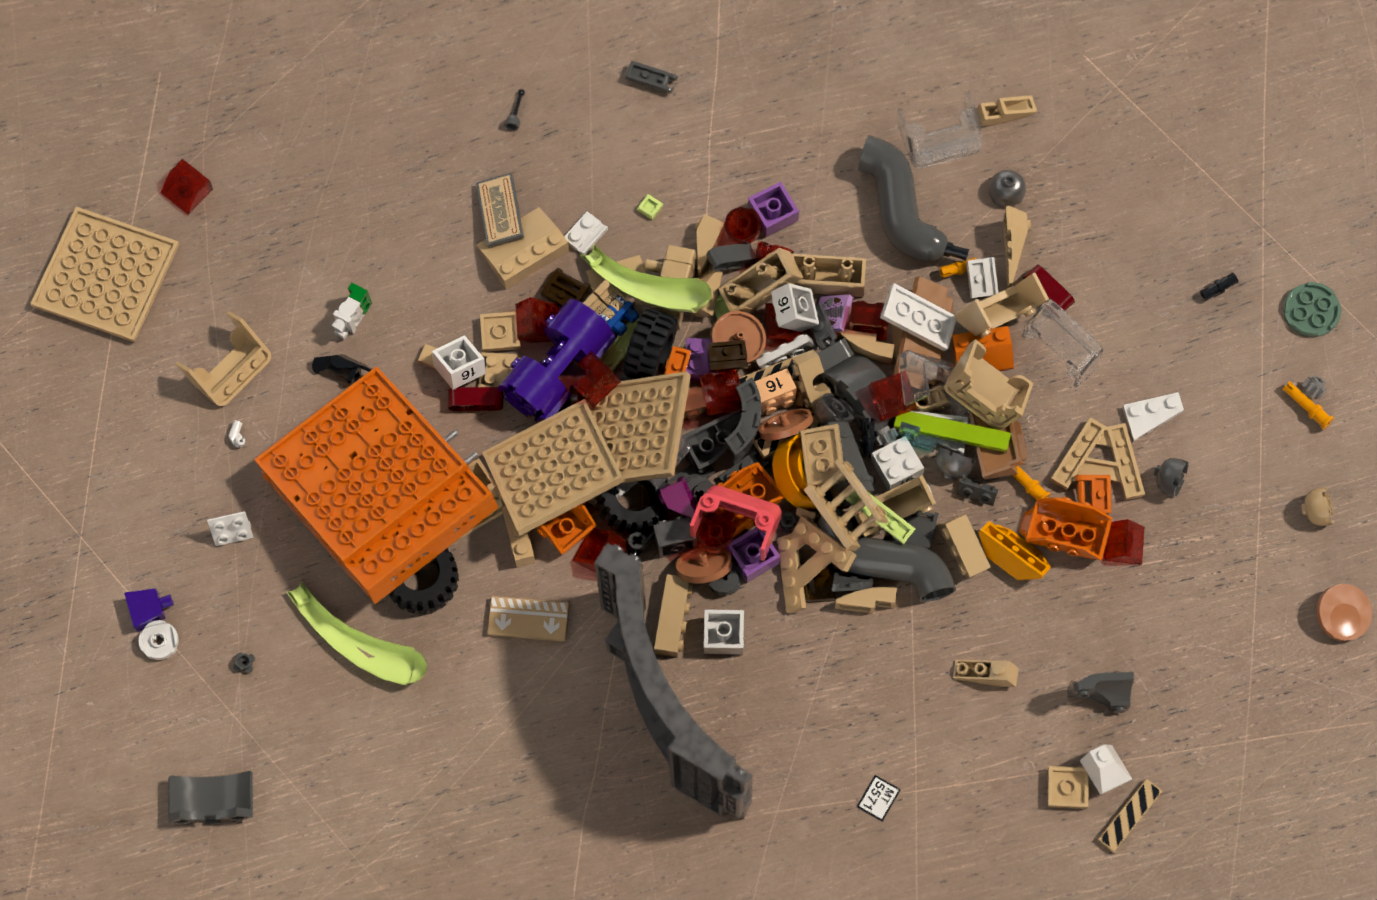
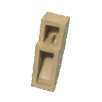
M1032 95L999 98L997 102L980 103L975 109L980 127L1017 120L1037 112Z
M846 329L839 332L838 339L845 338L850 348L856 353L876 362L891 365L894 344L877 342V334Z
M869 588L847 594L836 599L835 609L874 613L875 606L894 608L897 588Z

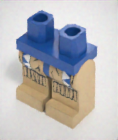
M606 279L597 287L594 294L592 293L583 302V304L600 315L612 331L619 336H622L627 331V327L622 323L625 319L633 324L639 318V314L633 308V303L614 289Z

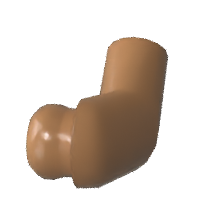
M794 381L797 388L795 407L797 409H804V393H801L798 388L797 382L799 381Z

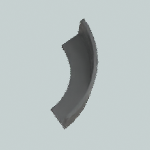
M854 354L821 373L823 381L830 391L839 398L841 397L849 402L854 411L853 416L859 430L863 431V419L869 418V422H871V418L875 419L876 431L896 419L898 409L904 410L895 388L886 375L873 362L862 355Z
M753 378L736 387L741 400L742 415L736 429L725 439V443L733 453V465L740 462L748 454L758 434L761 419V397Z
M252 771L213 777L174 775L168 777L169 823L192 824L193 821L205 820V824L221 823V819H230L235 822L253 817Z

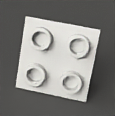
M245 511L207 520L215 546L254 538L251 523L248 521Z

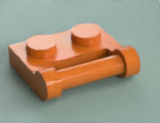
M1075 475L1078 503L1085 502V481H1090L1091 506L1098 508L1106 514H1111L1110 475Z

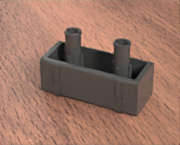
M827 423L824 426L839 425L843 460L848 461L853 466L854 474L867 492L872 494L875 492L873 485L876 480L874 475L868 474L860 454L862 450L861 441L854 439L849 423ZM847 479L845 482L835 483L830 488L829 492L833 499L850 485ZM845 499V500H844L842 503H840L838 506H845V505H852V504Z

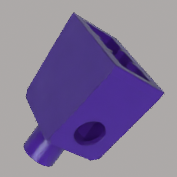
M155 588L124 593L133 627L137 632L144 630L145 626L152 621L164 620L166 618L164 608L174 605L171 594L160 597Z

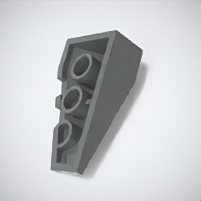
M742 407L680 437L679 447L685 458L698 471L715 463L729 449L725 439L738 426L742 415Z

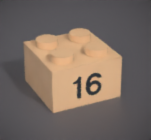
M788 368L755 381L761 397V415L772 414L776 409L790 407L796 402L797 388Z

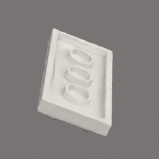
M895 283L890 285L880 316L881 319L942 351L948 349L957 321L952 313Z

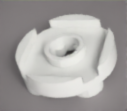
M157 620L148 623L139 635V646L149 659L163 660L177 651L179 644L178 633L173 626L165 621ZM157 636L164 639L160 645L154 643V640H157Z

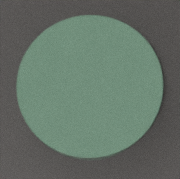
M1307 282L1293 288L1289 292L1284 302L1283 312L1288 325L1294 331L1308 337H1319L1328 334L1336 327L1341 316V305L1332 289L1321 283Z

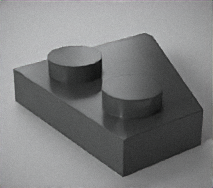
M835 569L832 591L872 588L873 577Z

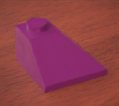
M684 476L661 487V493L658 495L663 505L666 504L668 509L693 518L697 504Z

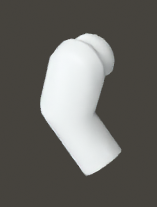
M234 420L228 437L235 447L240 448L245 444V438L240 434L243 423Z

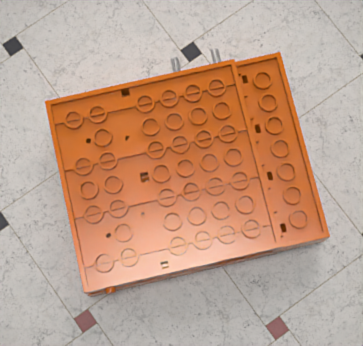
M377 366L254 459L262 470V477L265 481L268 482L374 604L383 599L498 509L493 494L468 467V464L478 457V453L474 451L463 460L448 444L458 435V432L454 429L442 438Z

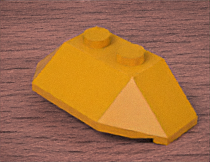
M988 521L979 530L978 533L986 557L1015 579H1041L1051 569L1042 552L1029 542H1025L1026 540L1011 529Z

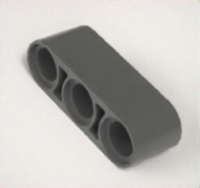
M750 243L718 246L706 253L714 271L747 268L758 261Z
M845 338L817 353L824 371L854 355Z

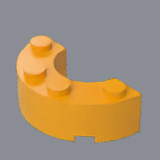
M798 433L785 439L777 447L772 463L773 475L777 488L788 502L797 508L811 511L816 509V506L804 491L807 487V482L802 465L801 435Z

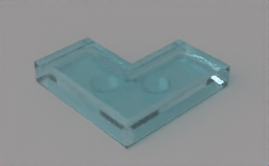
M905 422L901 423L898 439L906 436L912 446L930 452L935 451L936 439L919 434L920 427Z

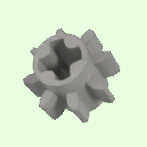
M1316 375L1312 378L1308 376L1302 384L1305 387L1303 393L1311 399L1321 398L1327 390L1324 387L1326 382Z
M884 425L876 430L875 443L877 446L882 445L885 447L896 441L895 438L898 436L895 427L889 428L888 425Z

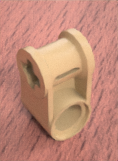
M939 385L918 393L914 398L912 408L913 411L932 412L948 407L951 402L947 400L944 386ZM923 401L926 405L920 406L917 402Z

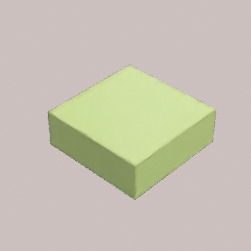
M647 194L637 207V211L653 220L663 207V203Z

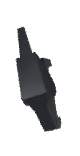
M344 354L315 357L312 363V369L316 374H319V371L327 370L335 376L346 378L349 384L359 380L362 372L361 369L368 372L372 370V368Z

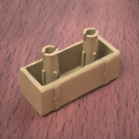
M668 245L664 262L647 259L645 271L661 273L660 277L693 278L697 264L695 250ZM636 299V305L652 307V309L674 316L678 320L677 330H680L682 320L684 319V312L662 309Z
M778 248L735 278L729 280L719 288V291L730 312L743 311L750 314L772 299L771 291L788 283L795 285L796 282L803 278V275L792 254L787 250Z
M792 254L803 275V278L796 282L795 285L812 289V294L864 296L866 258Z

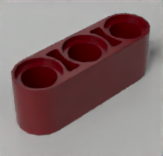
M1036 265L1023 276L1024 280L1031 274L1036 273L1049 298L1045 303L1057 314L1061 315L1075 303L1073 296L1042 266Z
M458 387L454 390L450 388L448 390V409L451 411L502 410L503 391H499L498 387Z

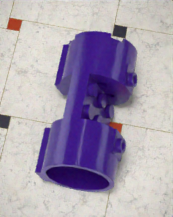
M568 299L556 315L551 314L545 321L547 324L544 328L545 333L555 345L546 353L548 357L540 362L526 356H522L520 359L516 357L510 364L512 368L508 375L498 386V390L504 391V398L515 409L526 417L534 416L536 422H541L556 414L571 396L558 377L572 359L586 365L590 369L595 366L617 338L610 326L600 315L575 299Z

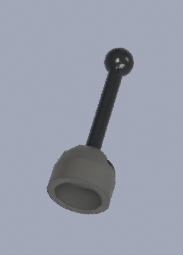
M523 89L518 90L519 96L513 115L508 116L505 121V127L509 130L516 131L519 129L520 120L517 113L522 96L525 94Z

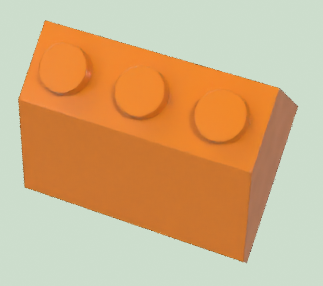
M1009 327L994 328L990 330L991 334L983 338L980 335L974 336L971 332L952 335L951 348L955 366L969 343L976 339L986 348V353L983 357L985 361L998 371L1014 369Z

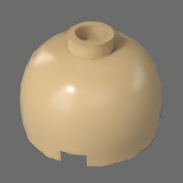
M1328 487L1311 490L1305 497V504H1301L1303 515H1307L1309 521L1318 526L1334 524V519L1330 520V515H1333L1330 493H1325Z

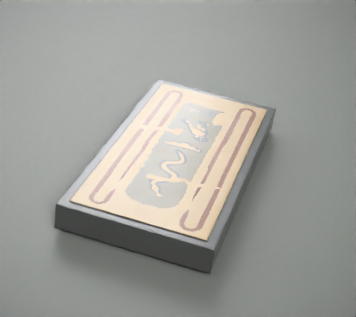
M512 173L477 182L487 246L491 248L524 238Z

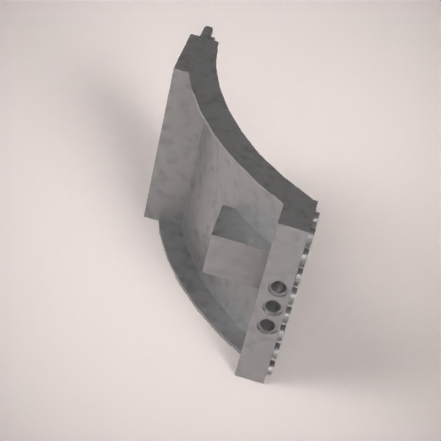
M607 543L595 561L601 609L619 620L605 640L606 650L625 662L636 706L649 734L670 764L671 786L720 816H723L725 811H728L734 816L744 819L747 815V809L752 803L753 775L737 765L736 758L728 754L700 728L684 709L671 689L655 657L645 627L644 612L646 610L641 560L633 554L627 555L620 546L616 544L612 546Z

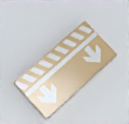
M492 596L487 634L489 636L566 642L569 602Z

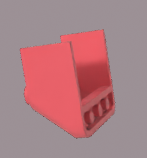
M719 485L711 486L699 500L690 523V537H695L704 512L712 513L719 507L755 519L756 527L766 532L760 548L761 560L765 561L781 519L780 507L774 503Z

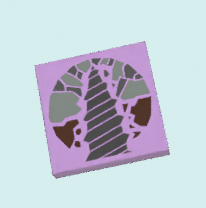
M849 294L820 297L819 304L824 307L835 332L844 331L853 297Z

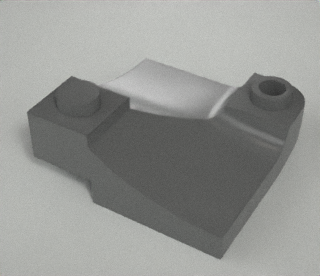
M1134 672L1097 673L1089 675L1079 682L1071 680L1067 689L1068 697L1094 700L1107 706L1108 711L1124 713L1131 705L1130 698Z

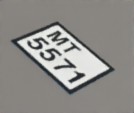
M875 775L857 807L883 822L901 789Z

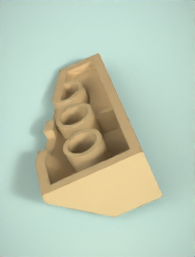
M1011 206L1005 207L1003 217L1007 289L1013 286L1027 232L1031 231V221L1027 220V213Z

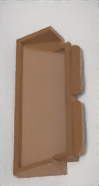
M915 277L912 293L950 313L953 312V299L947 297V287L922 277ZM903 330L892 381L910 393L924 392L927 386H935L938 381L944 351Z
M968 409L972 425L995 429ZM1014 421L1003 429H995L1011 433L1007 453L976 446L984 479L1017 475L1016 466L1024 465V461L1027 460L1028 453L1022 426L1018 421Z

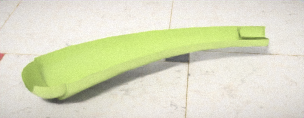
M595 244L593 245V251L589 255H580L609 283L625 294L648 305L670 311L696 313L704 308L711 299L709 284L699 280V278L660 277L640 273L612 260Z
M303 582L295 590L287 592L312 627L335 650L358 667L381 679L402 685L418 682L425 675L427 668L426 660L413 647L377 639L349 627L326 610L314 598ZM358 648L362 649L363 651L369 653L374 657L368 658Z

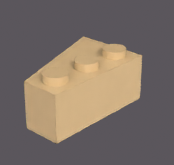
M966 514L957 515L938 524L951 554L959 564L958 569L962 575L972 577L990 568V564Z

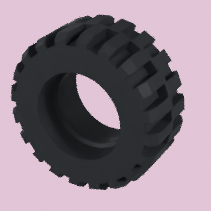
M652 308L644 310L634 328L624 358L623 373L627 377L640 379L661 375L669 358L677 332L678 320L674 316Z
M665 477L637 481L645 486L650 495V503L644 510L632 511L623 507L616 498L615 490L617 486L595 496V500H597L596 509L601 511L600 517L602 520H608V526L611 528L613 525L618 527L616 531L622 533L623 530H627V534H632L635 531L643 533L646 529L650 530L653 528V525L662 519L668 509L666 504L663 505L658 494L661 493V487L667 485L669 480Z
M448 548L430 561L439 570V577L431 587L424 590H413L408 588L403 582L389 593L391 600L397 603L399 608L402 610L406 608L412 614L415 611H418L419 614H425L427 610L433 613L436 612V607L440 606L443 608L446 606L445 602L447 600L451 601L454 597L453 591H457L459 574L454 556L449 552Z

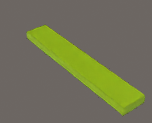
M898 409L894 423L895 429L1006 453L1011 437L1009 432Z

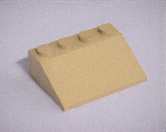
M540 207L521 217L524 238L491 248L487 246L486 239L476 245L505 289L510 288L569 252L568 241Z

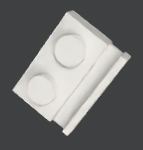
M587 211L564 237L568 241V245L579 251L582 255H586L593 245L606 233L608 227Z
M994 257L967 260L970 298L991 296L999 293Z

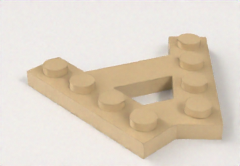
M1091 417L1050 480L1063 489L1068 490L1075 479V475H1110L1111 481L1121 483L1125 500L1145 496L1126 423L1106 427ZM1096 445L1111 447L1115 462L1088 457Z
M802 516L791 534L777 538L786 613L792 614L806 609L804 586L832 562L841 570L848 572L857 556L854 552L846 550L843 544ZM807 544L817 552L801 566L799 549Z

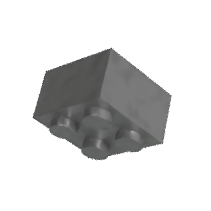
M679 516L673 521L662 520L653 525L654 538L660 558L681 554L689 549L697 548L696 534L694 538L690 537L691 517Z

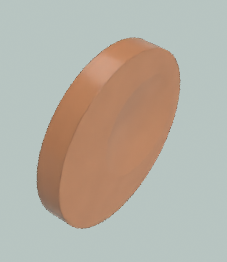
M731 311L722 315L716 321L711 331V343L745 340L748 364L754 362L765 348V330L760 321L747 312Z
M808 409L785 411L764 421L759 426L758 431L763 440L770 441L787 438L809 427L813 422V416Z
M702 545L689 549L676 561L678 576L689 583H708L725 576L733 566L730 551L718 545Z
M1338 584L1329 587L1321 594L1316 606V616L1325 634L1338 641H1349L1359 638L1367 631L1372 619V609L1369 599L1358 587L1351 584Z

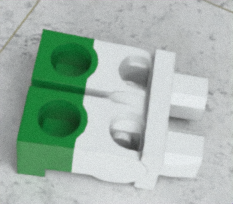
M352 282L348 287L350 295L347 300L341 303L339 311L335 310L333 313L335 318L332 324V328L335 330L334 334L344 340L349 332L352 334L356 332V327L372 305L368 290Z

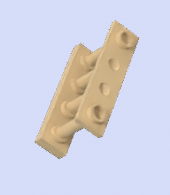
M836 460L835 464L839 470L822 486L808 485L804 491L846 550L856 551L861 547L857 542L858 537L876 521L887 524L889 520L885 516V510L875 503L854 474L853 466L848 461ZM845 476L850 485L831 502L828 501L825 497V492ZM856 491L861 500L842 517L836 513V507ZM867 506L872 515L854 531H849L846 527L847 522L862 508Z

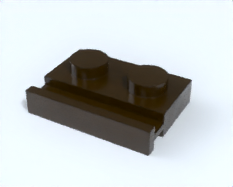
M745 340L706 344L710 372L747 369L749 367Z

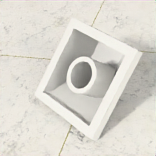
M1102 745L1088 752L1080 760L1100 795L1132 780L1112 745Z

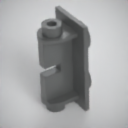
M966 477L961 479L956 495L993 506L999 489L984 483L979 487L978 481Z

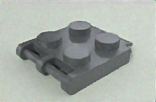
M920 510L916 512V515L911 514L903 518L915 528L906 543H913L930 549L939 513L925 512L922 514ZM920 515H925V516L933 517V519H929V518H926V517H922V516H920ZM892 536V541H899Z

